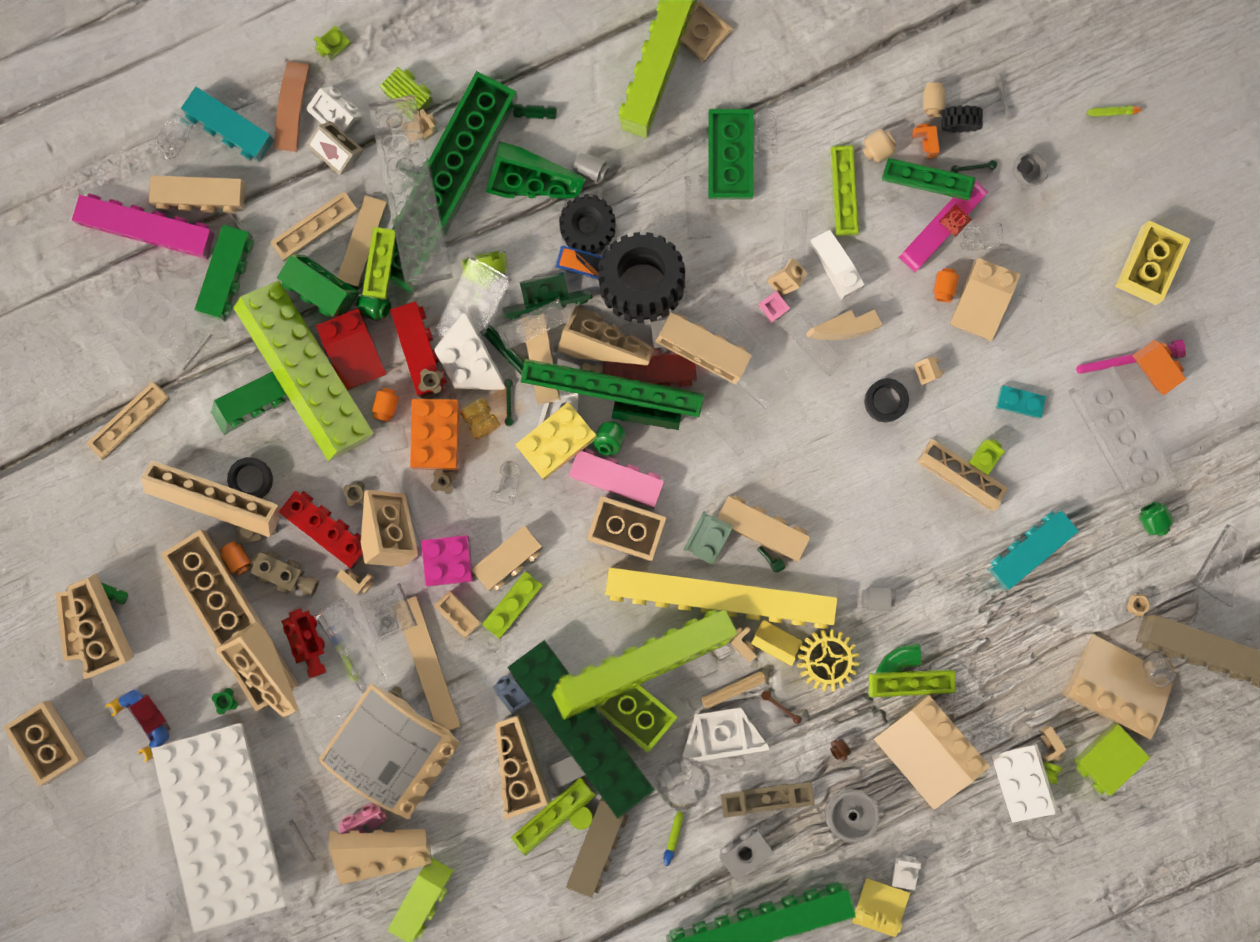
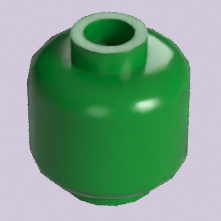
M360 293L356 301L362 316L374 321L385 319L392 308L388 295L386 299L363 296Z
M612 421L605 422L598 427L597 437L593 444L601 454L615 455L620 452L626 438V433L620 424Z
M1157 501L1144 505L1139 514V520L1149 535H1166L1174 522L1167 506L1164 503H1157Z

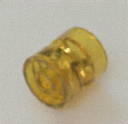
M485 398L469 404L459 412L465 423L471 424L470 431L475 440L487 436L501 426L496 416L489 413L491 408Z

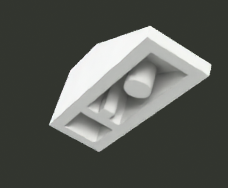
M830 230L810 240L841 300L860 291L864 287V283L854 264Z

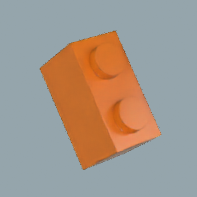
M1154 339L1132 355V357L1156 391L1164 396L1186 380L1182 374L1185 370L1177 360H1172L1170 357L1172 351L1164 342L1161 344Z

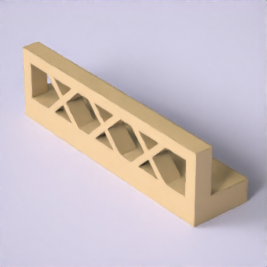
M934 439L929 441L916 461L992 512L998 509L1002 497L1008 490V488ZM932 446L940 450L942 460L937 461L928 455ZM947 461H957L960 464L961 472L956 473L948 468ZM975 473L978 475L980 485L975 486L969 482L965 474ZM993 485L1001 491L994 498L986 493V486Z

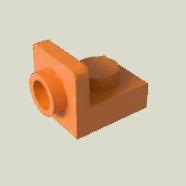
M930 124L917 125L911 133L912 138L925 137V139H922L923 152H927V159L937 158L939 144L936 126H930Z

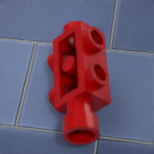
M301 608L289 612V617L281 620L296 664L306 661L308 667L306 671L309 679L327 673L324 664H321L319 659L320 655L325 654L323 650L325 642L323 638L318 637L316 618L309 611L302 612Z

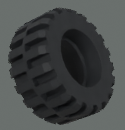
M634 232L631 237H628L626 234L620 237V242L616 240L612 242L610 250L606 249L602 254V260H600L598 266L600 293L608 309L613 308V313L618 317L624 315V320L631 322L632 319H637V323H644V320L650 319V322L657 321L658 316L661 315L664 318L669 315V309L675 310L678 306V301L683 298L685 288V264L680 251H676V246L672 242L666 243L665 237L660 235L654 237L653 233L646 232V235ZM636 265L653 266L664 276L656 287L645 291L628 288L621 282L620 278L626 270Z

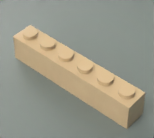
M153 460L141 477L144 493L267 537H271L280 520L279 508L275 503Z

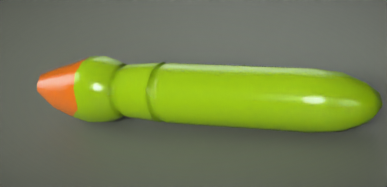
M1133 105L1126 107H1098L1087 110L1086 114L1092 117L1134 115L1141 112L1142 109Z

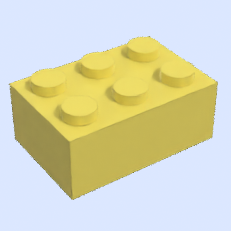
M1147 221L1139 230L1115 287L1154 305L1164 301L1191 239L1152 221Z

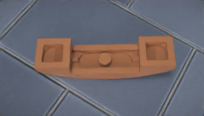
M287 62L276 116L274 148L277 150L297 152L301 131L299 125L305 87L308 85L310 64Z

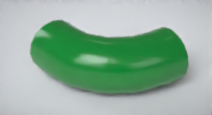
M909 644L895 648L884 656L876 669V673L902 672L906 668L920 667V645Z

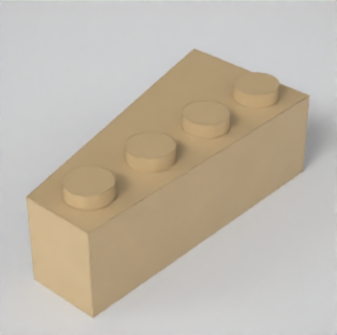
M97 573L67 586L72 616L75 618V633L79 640L80 660H82L84 667V680L132 659L134 655Z
M519 714L499 721L495 725L505 820L546 806L552 800L523 715Z

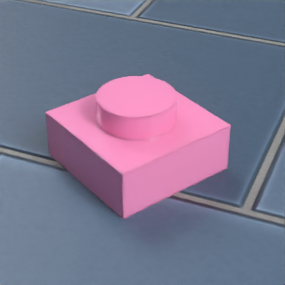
M777 291L758 304L771 323L790 310Z

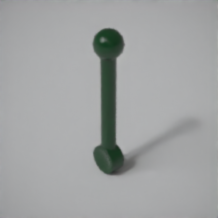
M991 160L986 164L962 167L953 165L951 172L958 173L959 171L982 168L994 170L997 167V162Z
M507 379L504 382L507 397V418L504 422L506 426H512L514 423L511 418V387L513 386V381Z

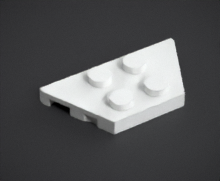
M466 310L463 311L458 320L447 331L444 338L437 344L434 351L455 389H505L504 381Z
M741 707L695 714L682 754L681 764L767 751L769 746Z

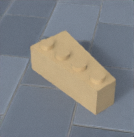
M396 829L393 833H385L382 830H373V833L349 831V834H338V831H329V852L340 885L432 864L431 845L426 829Z

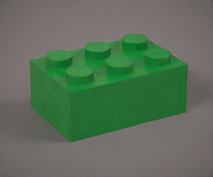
M305 254L290 255L277 276V279L282 282L281 285L291 292L295 290L301 294L300 298L308 304L314 303L320 307L319 311L328 317L347 313L360 293Z

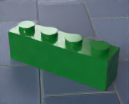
M222 225L194 309L199 314L224 322L226 317L231 315L233 309L231 302L233 296L238 294L240 288L238 281L240 275L244 274L247 261L245 260L247 254L251 253L254 246L253 236L249 232Z

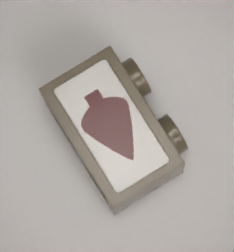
M331 121L319 125L306 145L316 157L321 158L329 165L332 171L339 175L350 171L363 152L359 145Z

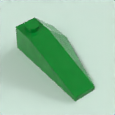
M499 141L493 158L486 193L504 198H515V196H528V198H536V196L574 198L580 194L585 178L528 150Z

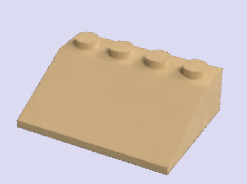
M1092 634L1062 696L1143 738L1151 740L1161 721L1175 677Z
M923 695L874 738V741L933 810L972 783L990 767L930 695Z

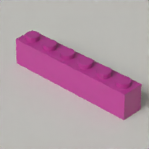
M88 193L87 196L79 194L72 221L77 225L208 259L215 235L208 225L196 222L195 225L188 224V220L174 216L173 220L166 218V214L158 211H153L152 214L144 212V208L136 205H131L128 208L122 206V202L109 199V202L102 201L100 196Z

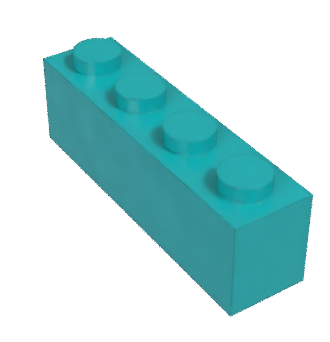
M196 86L181 107L182 111L186 114L184 116L185 119L194 125L197 122L204 126L203 130L212 137L217 134L223 138L221 142L229 148L233 149L235 146L240 149V154L249 161L255 159L260 162L274 142L270 134Z
M1052 510L1042 518L1044 522L1038 527L1033 525L1024 533L1026 537L1023 540L1019 541L1017 539L1007 547L1009 551L1004 556L999 554L990 561L992 566L987 570L1004 590H1010L1079 532L1062 510L1055 513Z

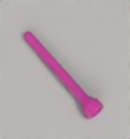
M1182 339L1168 344L1172 351V354H1170L1171 358L1186 357V347ZM1134 354L1078 365L1076 372L1083 374L1136 363V361L1132 357Z

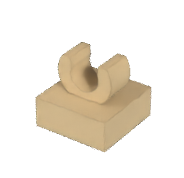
M931 356L914 364L921 385L937 380L945 373L944 370L940 371L937 365L940 359H935L934 356Z

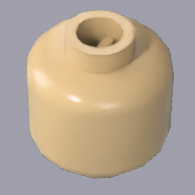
M878 129L864 139L865 148L862 150L869 161L874 159L877 163H881L895 153L897 143L888 130L884 132V130Z

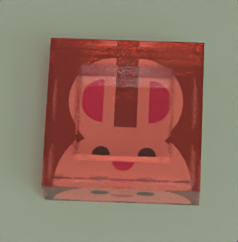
M955 204L939 223L956 237L972 219Z

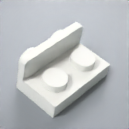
M334 87L320 88L306 108L319 122L323 124L331 121L345 134L353 122L360 120L362 117L358 112V108L353 103L344 100L341 97V93Z

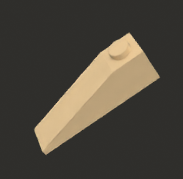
M579 306L574 308L563 329L557 351L578 359L641 365L649 364L655 350L654 348L633 335L626 336L619 331V326L615 324L610 326L602 321L603 317L598 313Z

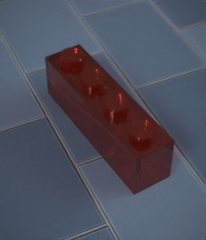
M679 354L652 356L648 365L604 361V372L606 375L667 387L673 384H679V387L693 386V382L697 381L696 364Z

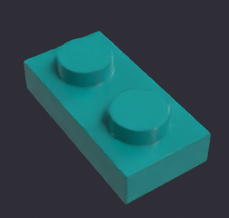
M1002 385L996 408L1041 419L1047 396Z

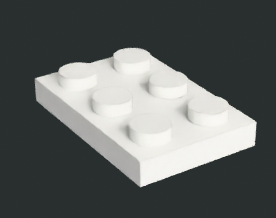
M1037 744L992 755L1012 822L1058 812Z

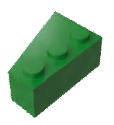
M272 371L215 399L211 414L222 433L226 435L248 421L262 416L267 410L271 408L276 409L285 404L287 394Z

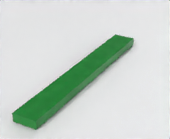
M525 359L520 383L700 417L704 400L703 393Z

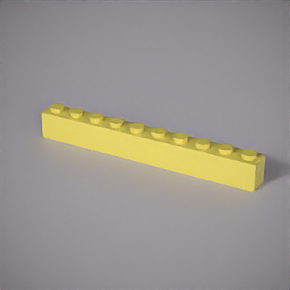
M609 568L605 594L610 596L611 601L623 602L624 598L633 599V604L646 605V601L655 602L656 607L669 608V604L678 605L679 610L691 611L692 607L701 608V613H708L715 609L720 611L725 609L728 616L737 617V613L746 614L747 619L759 620L760 616L769 617V622L782 623L783 619L792 620V625L805 626V622L814 623V628L828 629V625H834L837 598L616 568Z

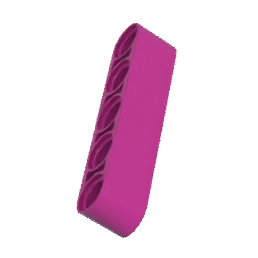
M976 181L970 201L953 197L898 258L912 271L916 272L952 233L941 221L949 219V215L954 211L960 212L954 219L955 222L962 216L966 218L987 195L988 191Z

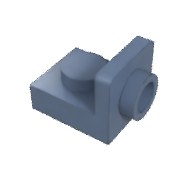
M512 674L501 677L493 686L497 696L512 715L531 702Z

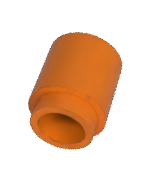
M942 268V271L937 272L933 290L936 301L951 303L952 299L955 298L959 275L955 274L956 270Z
M382 388V391L376 392L372 408L373 419L390 423L391 417L394 418L399 396L395 395L396 391Z
M232 541L220 549L222 553L221 558L232 575L237 574L241 576L250 570L249 565L251 561L241 544L238 545L236 541Z

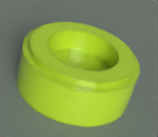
M583 806L570 818V823L574 828L584 830L591 825L593 813L588 807Z

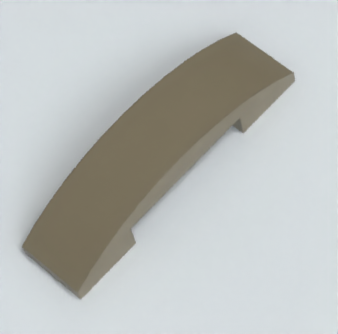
M812 782L767 786L720 794L723 818L815 805Z

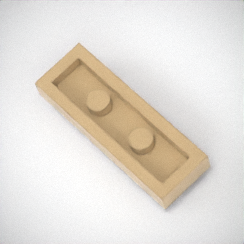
M68 591L57 592L56 600L63 661L80 659V646L75 633L76 624L75 618L72 616Z

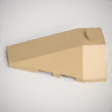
M258 621L244 628L215 649L228 668L234 673L240 672L247 679L245 683L250 688L254 686L262 692L263 700L282 717L290 715L299 709L273 642Z

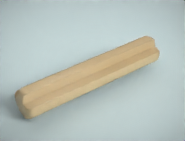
M759 671L702 697L701 701L704 707L708 709L765 683L766 678L763 672Z

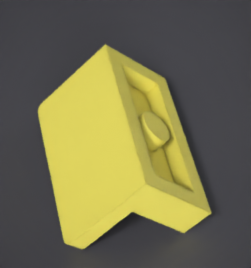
M765 620L760 623L750 642L751 645L790 666L793 665L799 647L802 645L801 640Z

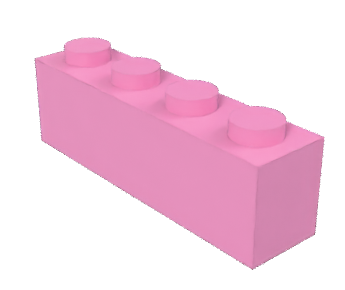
M584 448L583 451L576 455L569 473L570 478L655 508L664 481L660 480V475L648 472L647 475L640 473V468L627 464L626 467L618 465V460L605 456V459L596 456L597 452Z

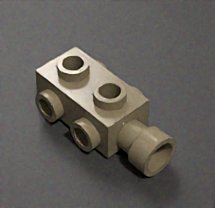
M268 550L267 554L259 552L258 555L254 556L250 567H252L250 573L256 575L255 580L266 585L272 582L277 585L275 589L286 594L289 591L296 592L297 588L302 590L303 594L310 597L315 594L319 580L303 576L305 571L300 569L301 564L290 559L287 563L279 560L281 555ZM264 563L269 565L267 571L262 570ZM285 572H288L289 579L285 581L282 576Z

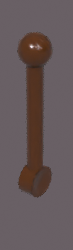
M764 691L761 694L763 700L770 701L790 716L795 724L801 723V716L794 715L773 699L768 691Z

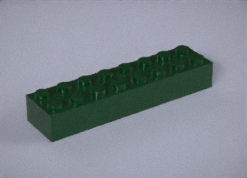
M545 640L507 667L617 819H620L655 792L653 786L594 706L569 718H563L552 693L557 688L556 685L561 683L560 680L570 674Z

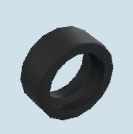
M885 378L878 380L869 387L865 394L864 404L866 411L873 419L878 422L888 423L897 420L905 413L909 404V396L902 383L895 379ZM885 387L895 390L900 398L897 410L889 414L879 412L873 402L875 393Z
M245 457L231 465L227 474V483L229 488L262 499L269 493L273 485V475L265 462L256 458ZM247 466H255L263 474L262 486L252 493L241 490L237 483L239 471Z

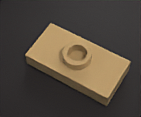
M451 590L433 605L464 639L482 623Z

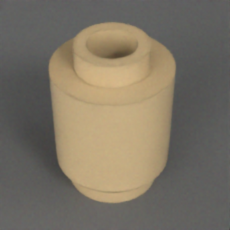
M928 83L926 84V89L923 90V112L931 118L940 117L942 110L946 108V89H944V84Z

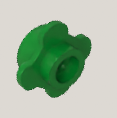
M226 688L224 692L212 695V701L217 708L216 712L220 715L225 714L227 710H235L238 707V702L233 697L234 691L231 688Z

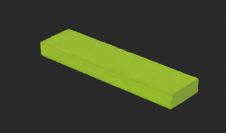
M853 145L831 146L836 236L858 235Z
M952 669L869 673V697L955 693V670Z
M582 777L578 778L513 834L511 839L520 851L527 856L593 799L596 794Z

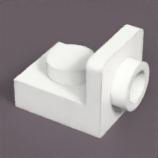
M902 855V858H895L892 886L915 890L918 870L921 869L922 865L916 861V857Z

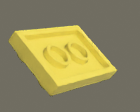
M567 402L515 445L545 481L592 443L597 436L572 405Z

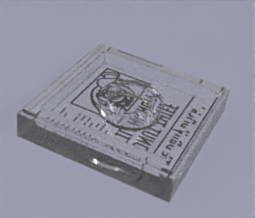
M400 583L359 601L376 644L418 626Z

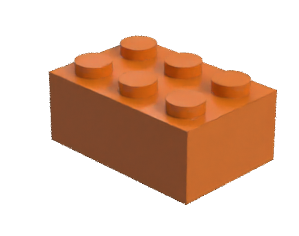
M412 399L410 468L413 470H459L460 402L458 400Z

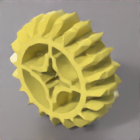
M833 629L829 630L828 636H826L825 630H820V638L813 632L812 637L814 641L805 638L804 641L809 646L800 645L799 649L805 651V654H797V658L804 659V663H798L797 667H805L806 669L800 675L805 676L809 674L806 683L809 684L814 679L813 688L815 689L819 687L820 683H822V691H827L828 684H830L832 691H836L835 683H838L840 688H844L842 680L845 679L850 683L852 680L847 675L849 673L852 675L857 674L855 670L851 669L852 666H859V662H852V658L859 657V653L851 654V650L855 649L856 645L847 646L846 644L850 641V638L846 637L842 641V632H838L837 636L834 637ZM828 641L840 645L845 654H833ZM821 643V655L816 659L810 660L812 650ZM827 653L829 657L839 658L834 660L829 667L825 663H817L822 661ZM846 661L843 672L835 678L836 664ZM822 666L825 669L828 680L818 677L811 667Z

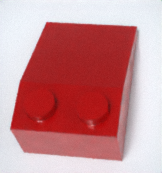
M358 308L316 325L335 372L347 391L387 375L365 319Z

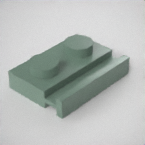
M703 511L683 550H688L693 553L692 555L713 565L733 526L715 516L711 517L706 514L707 512Z

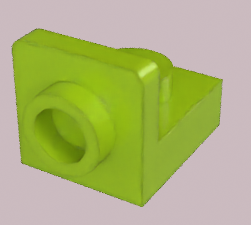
M336 25L321 38L317 36L313 38L316 43L315 50L322 58L327 56L330 61L351 45L350 41Z
M985 439L981 442L968 463L989 475L999 458L1004 455L1005 450L1001 448L1002 444L998 441Z

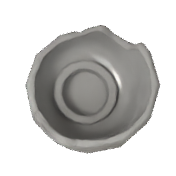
M1028 151L1021 153L1013 163V175L1019 183L1026 186L1042 184L1048 177V174H1046L1047 162L1036 152Z

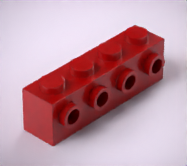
M304 490L302 493L294 491L281 507L279 513L346 566L354 569L363 557L361 534L357 532L354 535L348 531L350 526L340 518L336 521L330 517L332 512L322 504L318 507L312 503L314 498Z

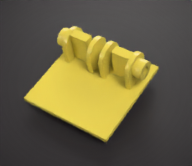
M866 878L855 910L856 918L852 919V923L896 937L897 933L902 929L901 920L910 893Z

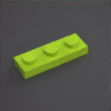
M373 227L363 296L387 298L397 235L396 230Z
M525 571L482 625L501 639L543 585Z

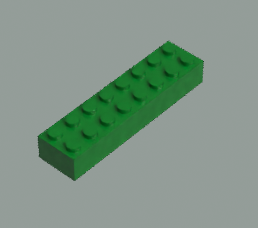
M839 881L826 884L825 889L818 891L816 888L803 891L804 895L795 897L794 894L787 895L781 898V902L773 904L772 901H767L759 904L757 909L750 910L747 907L737 910V914L730 917L727 914L714 917L715 921L706 923L703 920L693 923L692 928L683 930V927L672 929L670 934L666 935L667 942H774L856 918L848 888L843 883L839 884Z

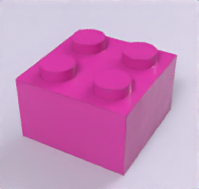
M469 536L421 540L425 585L427 587L474 582L473 571L471 570L472 559Z

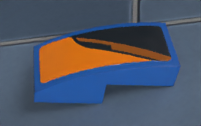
M562 245L555 268L573 274H581L599 281L598 266L602 256Z

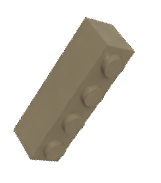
M602 798L599 801L566 888L590 898L593 897L594 892L599 894L603 884L600 876L602 871H608L612 860L608 856L611 849L616 850L620 840L617 833L620 827H625L629 815L625 814L620 819H617Z

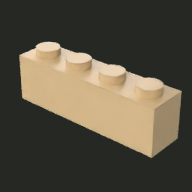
M150 175L149 203L156 207V210L169 211L170 208H178L179 211L192 212V209H201L202 212L206 213L223 210V212L230 214L237 213V210L244 211L245 183L241 179Z
M672 312L666 318L655 340L661 346L734 384L741 379L752 356L744 347L734 346L727 342V339L723 336L713 335L700 324L694 325L687 321L683 315Z
M739 496L727 497L717 518L732 525V531L796 563L799 562L810 539L806 535V530L796 525L793 529L785 525L786 520L776 515L774 518L765 515L766 510L754 505L751 508L745 505L746 500Z

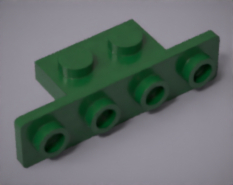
M564 272L519 282L524 303L503 308L504 318L514 320L521 318L523 314L527 313L532 315L541 314L545 309L549 308L555 310L563 309L567 304L571 303L577 305L585 304L593 297L591 289L568 293Z

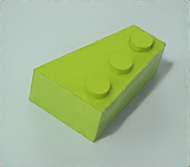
M432 858V864L424 866L417 876L387 931L406 942H413L415 937L420 939L427 927L423 924L426 919L431 920L437 908L434 905L436 901L441 902L448 890L444 887L454 870Z

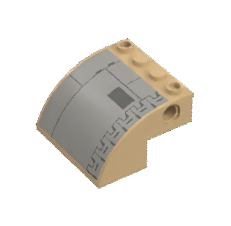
M370 684L319 758V761L338 779L365 798L408 819L458 748L460 742L448 729L416 714L405 700Z

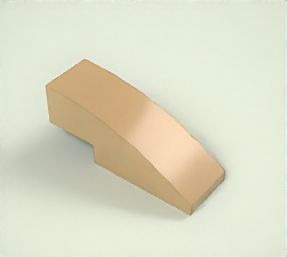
M875 309L855 318L852 310L813 327L806 335L808 338L820 340H845L872 333L883 325Z

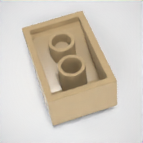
M977 258L972 264L949 325L992 341L1014 293L1020 274Z
M366 490L364 492L361 547L365 564L404 567L418 556L405 494Z

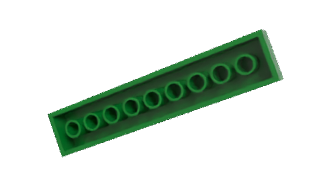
M478 71L475 72L392 227V230L397 231L389 283L414 295L518 100L515 90Z

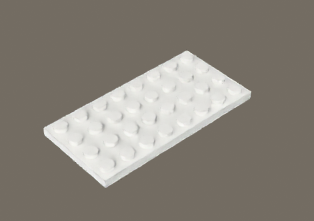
M243 723L152 748L194 933L287 906Z

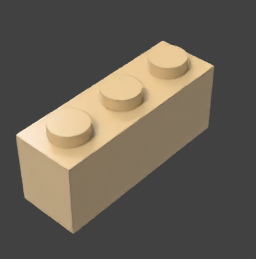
M523 526L471 570L488 591L492 589L497 591L506 584L505 578L510 574L514 577L524 569L522 564L528 559L530 562H533L542 554L539 550L543 547L530 531Z

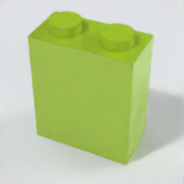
M1112 723L1073 761L1078 765L1076 770L1084 778L1088 776L1094 782L1092 787L1100 795L1104 793L1105 795L1112 796L1150 757L1119 724Z

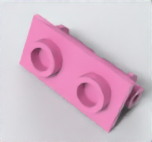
M369 803L358 813L344 817L338 823L339 833L349 834V831L366 833L363 825L366 824L371 831L385 823L384 820L387 819V815L384 811H381V806Z

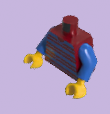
M137 689L131 690L120 698H115L109 702L106 708L112 707L114 713L111 715L115 716L127 707L150 740L148 746L138 751L139 755L144 753V762L153 759L152 748L164 745L169 739L168 731L171 729L148 694L143 695Z

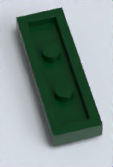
M615 401L612 418L679 430L681 414Z

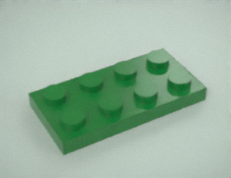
M754 109L708 110V199L753 200Z

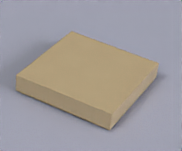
M699 0L691 12V19L684 38L679 37V41L704 63L729 36L733 28Z

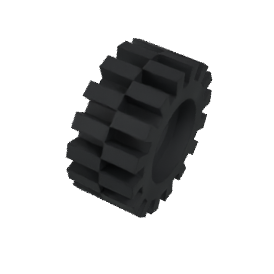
M960 105L942 110V130L945 132L969 133L970 131L975 132L983 128V109L980 107H970V105L962 107Z

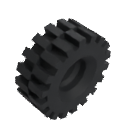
M584 194V197H579L578 195L574 197L575 200L572 202L569 200L566 203L567 206L561 210L562 214L559 217L561 236L568 247L571 246L577 250L594 254L599 249L602 251L607 244L611 243L616 228L615 214H613L612 207L608 206L603 198L600 200L597 195H593V197H589V194ZM590 216L595 219L597 225L593 232L584 233L580 230L579 221L583 217Z

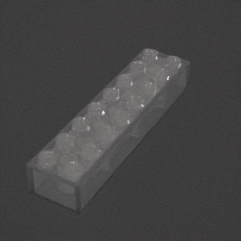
M414 95L368 104L405 283L408 287H414L452 279L453 273L416 99Z

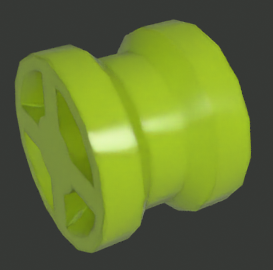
M1042 761L1049 783L1058 785L1059 780L1057 777L1062 772L1063 767Z

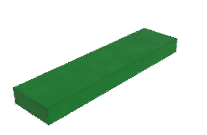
M888 158L882 175V181L970 201L976 177Z

